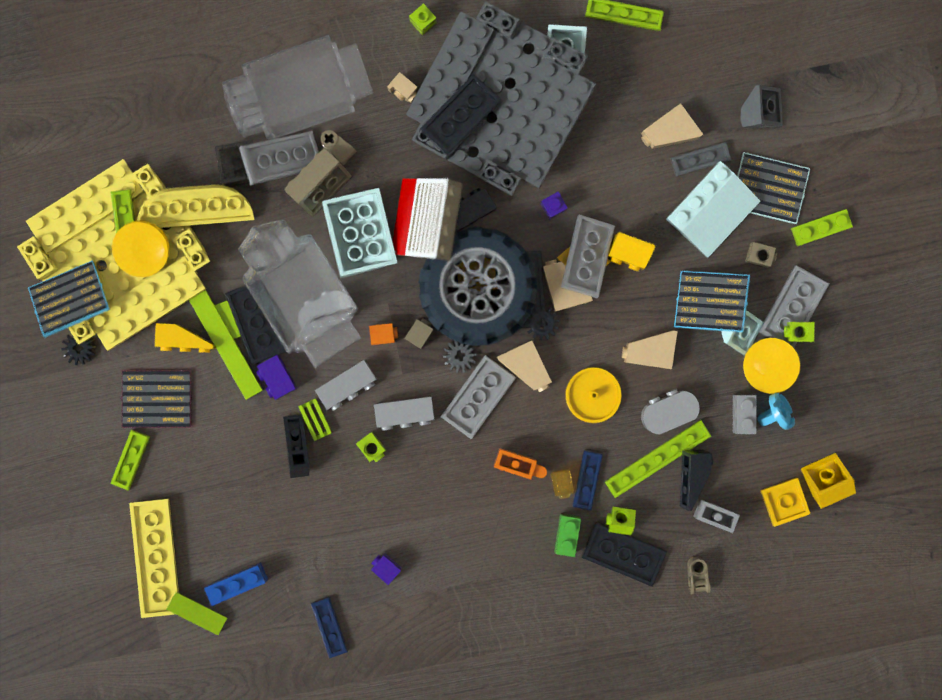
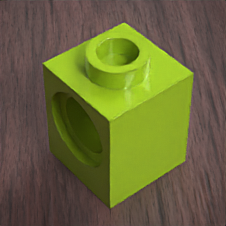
M424 3L409 15L410 22L422 36L437 23L436 17Z
M787 322V326L784 327V337L787 338V342H814V322ZM796 327H800L802 329V335L800 337H797L795 335Z
M373 431L356 443L369 462L373 459L377 462L385 456L383 452L386 449ZM369 443L377 445L378 450L376 453L368 452L367 446Z
M613 507L611 513H607L606 525H609L608 532L632 535L635 528L636 510ZM616 519H622L624 523H620Z

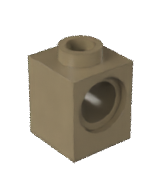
M752 242L749 245L745 262L766 268L771 267L772 264H775L777 258L776 248ZM760 250L766 253V259L764 261L760 260L758 257V253Z
M423 318L421 321L417 319L405 339L422 349L433 331L430 328L432 324Z

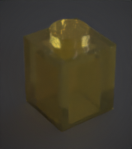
M570 470L550 472L555 497L559 496V499L569 498L570 494L574 493Z

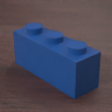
M260 562L208 584L204 590L211 606L265 584L268 578Z

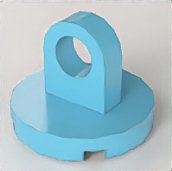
M771 394L769 396L771 409L766 410L757 417L759 424L766 426L777 421L785 430L793 428L795 418H791L790 414L793 412L789 402L782 394Z

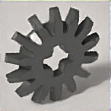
M454 340L455 345L449 342L448 345L451 348H444V351L448 352V355H443V358H448L445 365L450 363V370L456 367V373H459V368H462L464 373L466 372V366L472 369L470 362L476 363L472 359V357L477 356V353L472 354V351L476 348H469V345L461 344ZM458 350L466 355L463 357V361H459V359L454 357V355H457Z

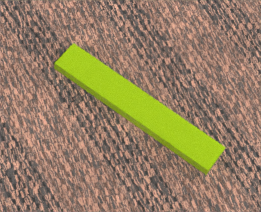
M205 290L190 299L192 307L244 398L247 400L263 391L208 292Z
M699 420L604 482L614 498L682 456V450H691L710 438L711 434L702 420Z

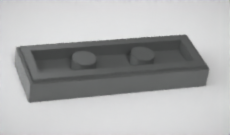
M727 142L671 157L670 159L675 176H680L715 166L720 161L722 163L731 161Z

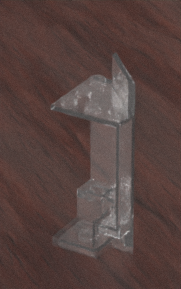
M329 35L242 64L244 75L222 82L226 104L239 134L242 133L245 138L264 131L267 140L276 139L355 112L353 104L356 103L357 99L373 94L357 44L338 49L336 42H331Z
M284 219L254 226L238 249L249 266L242 280L288 354L305 351L316 368L361 339L350 321L358 308L311 234L297 237Z

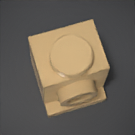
M400 72L387 86L388 91L392 92L394 90V95L401 101L405 99L410 103L413 102L418 91L417 86Z

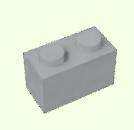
M733 395V433L756 434V395Z
M702 499L699 500L693 515L694 518L731 533L734 532L740 516L735 512Z

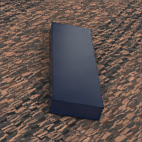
M583 451L573 507L592 510L603 454Z
M330 597L311 603L329 658L347 653L348 649Z

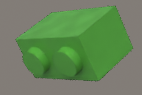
M560 513L554 550L556 554L575 557L581 522L579 516Z

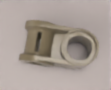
M327 130L322 133V146L343 166L357 152L334 131ZM333 136L334 143L329 142L326 144V137L331 138Z
M693 556L687 563L690 594L702 591L710 593L707 564L701 557ZM696 562L702 563L699 570H693V565Z

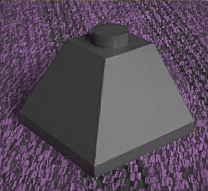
M756 85L741 107L740 120L742 127L752 129L782 127L781 88Z

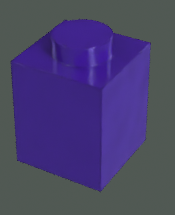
M559 192L545 198L540 203L549 220L567 210V206Z
M385 553L382 556L378 555L371 563L374 565L371 571L387 585L392 582L402 569Z

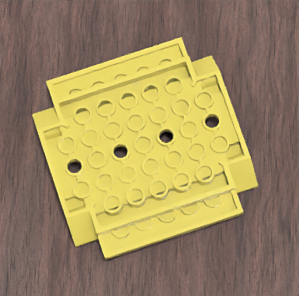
M122 159L26 220L35 237L33 236L17 247L38 280L45 281L92 260L95 264L110 310L68 327L79 345L97 334L106 350L110 351L206 290L196 270L209 263L210 260L190 225L175 226L169 230L160 228L168 239L170 253L165 266L152 276H132L123 271L113 257L112 242L116 230L111 191L131 190L135 221H137L138 213L143 203L156 192L167 189L149 164L133 173L127 162ZM99 261L106 262L107 267L104 271L97 269Z

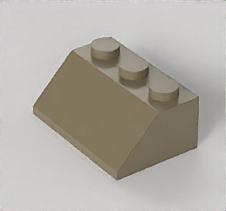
M324 148L315 155L314 159L307 166L302 168L297 177L291 180L284 190L313 217L323 207L322 201L331 199L352 175Z

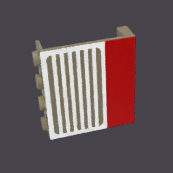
M402 178L392 242L396 256L410 258V256L437 258L450 261L462 183L448 179Z

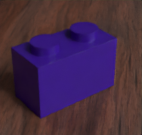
M276 355L257 366V375L261 381L264 380L268 386L266 391L270 398L274 397L277 400L297 389L280 355Z

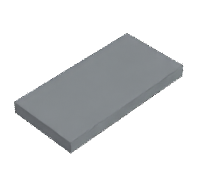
M313 131L249 144L239 148L250 185L297 175L319 152Z
M580 214L577 216L561 288L594 298L599 297L615 225Z
M795 265L765 318L759 333L768 338H777L787 342V338L784 337V327L787 326V322H809L830 283ZM796 327L795 329V335L797 337H800L802 335V329L800 327ZM787 342L793 348L797 344V342Z
M485 355L443 412L441 418L472 439L516 377Z

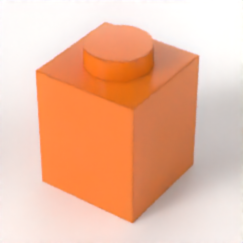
M393 323L369 326L371 345L395 343V339L398 338L397 327H393Z

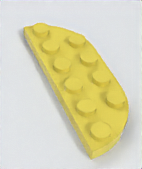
M224 185L177 187L158 191L143 203L137 217V221H147L159 228L254 220L253 210L248 200L237 190Z

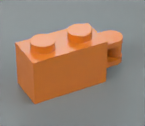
M499 448L494 468L531 479L532 476L544 478L547 475L546 468L536 464V459Z

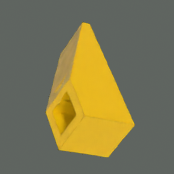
M156 323L155 346L160 347V351H172V347H179L182 352H191V348H199V352L210 353L211 349H216L213 343L178 324Z

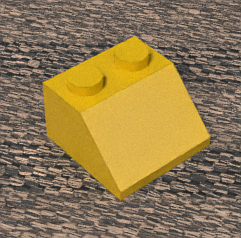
M618 232L613 239L608 257L615 264L621 265V263L629 265V269L639 272L640 269L644 270L655 245Z
M836 453L801 468L811 494L821 509L856 494L854 479Z

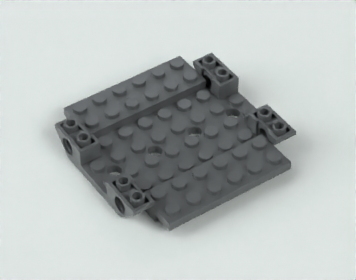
M486 1L476 19L460 12L406 113L407 116L420 122L412 141L510 195H513L521 178L540 188L596 87L595 83L578 75L588 56L555 38L552 39L527 26L516 17ZM526 45H534L535 49L532 54H525L524 48ZM474 74L501 99V102L491 112L496 113L497 120L495 123H489L486 117L449 156H446L420 131V128ZM508 79H515L516 85L513 89L506 88V81ZM477 147L479 154L474 158L470 157V148Z

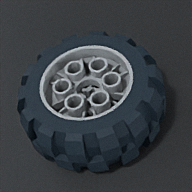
M468 227L466 230L455 231L450 261L427 258L423 269L420 271L418 282L420 284V301L422 308L429 318L428 320L448 338L461 344L472 346L495 344L515 334L530 317L537 295V276L534 265L525 249L518 241L516 242L510 238L508 234L496 229L491 230L483 227ZM485 257L492 259L486 269L483 268ZM462 261L467 268L466 272L457 267ZM474 261L480 264V268L476 272H472L469 269L470 263ZM491 268L498 270V276L494 279L487 276ZM457 274L464 275L465 280L462 284L454 282V277ZM508 277L509 285H497L498 280ZM476 282H479L481 285H487L481 288V292H477L473 288L469 289L476 286ZM448 287H459V291L449 294ZM493 288L501 289L500 297H491V290ZM460 293H466L468 296L467 301L463 304L457 301ZM478 300L486 302V307L482 311L477 310L475 307ZM491 300L500 307L496 312H493L489 305ZM469 303L473 305L471 316L463 314Z

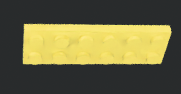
M169 498L131 502L129 505L141 618L174 615V613L166 610L175 592L179 593Z

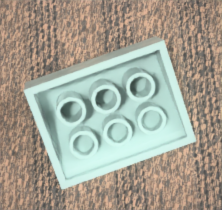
M720 161L666 220L708 258L757 206L760 200Z
M379 188L322 201L340 278L397 263Z

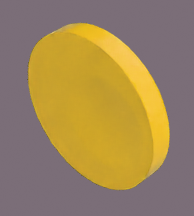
M133 221L124 225L115 234L112 242V253L116 263L123 271L136 277H148L156 274L165 266L169 258L170 247L166 235L158 226L147 221Z
M766 338L753 344L747 351L743 363L744 374L748 382L755 389L769 394L780 393L789 389L798 379L801 368L800 358L796 350L786 341L777 338Z
M586 368L577 372L568 382L565 393L566 403L569 410L578 419L588 423L603 422L612 417L619 408L621 402L620 385L616 378L608 371L600 368Z

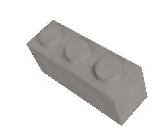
M363 360L322 385L315 392L326 410L331 408L334 411L343 405L341 401L346 398L350 401L359 395L358 391L362 388L368 390L375 385L374 381L377 378L366 360Z
M432 396L374 404L377 428L381 427L382 430L393 429V425H400L401 428L412 427V423L419 422L420 425L431 424V420L435 419Z

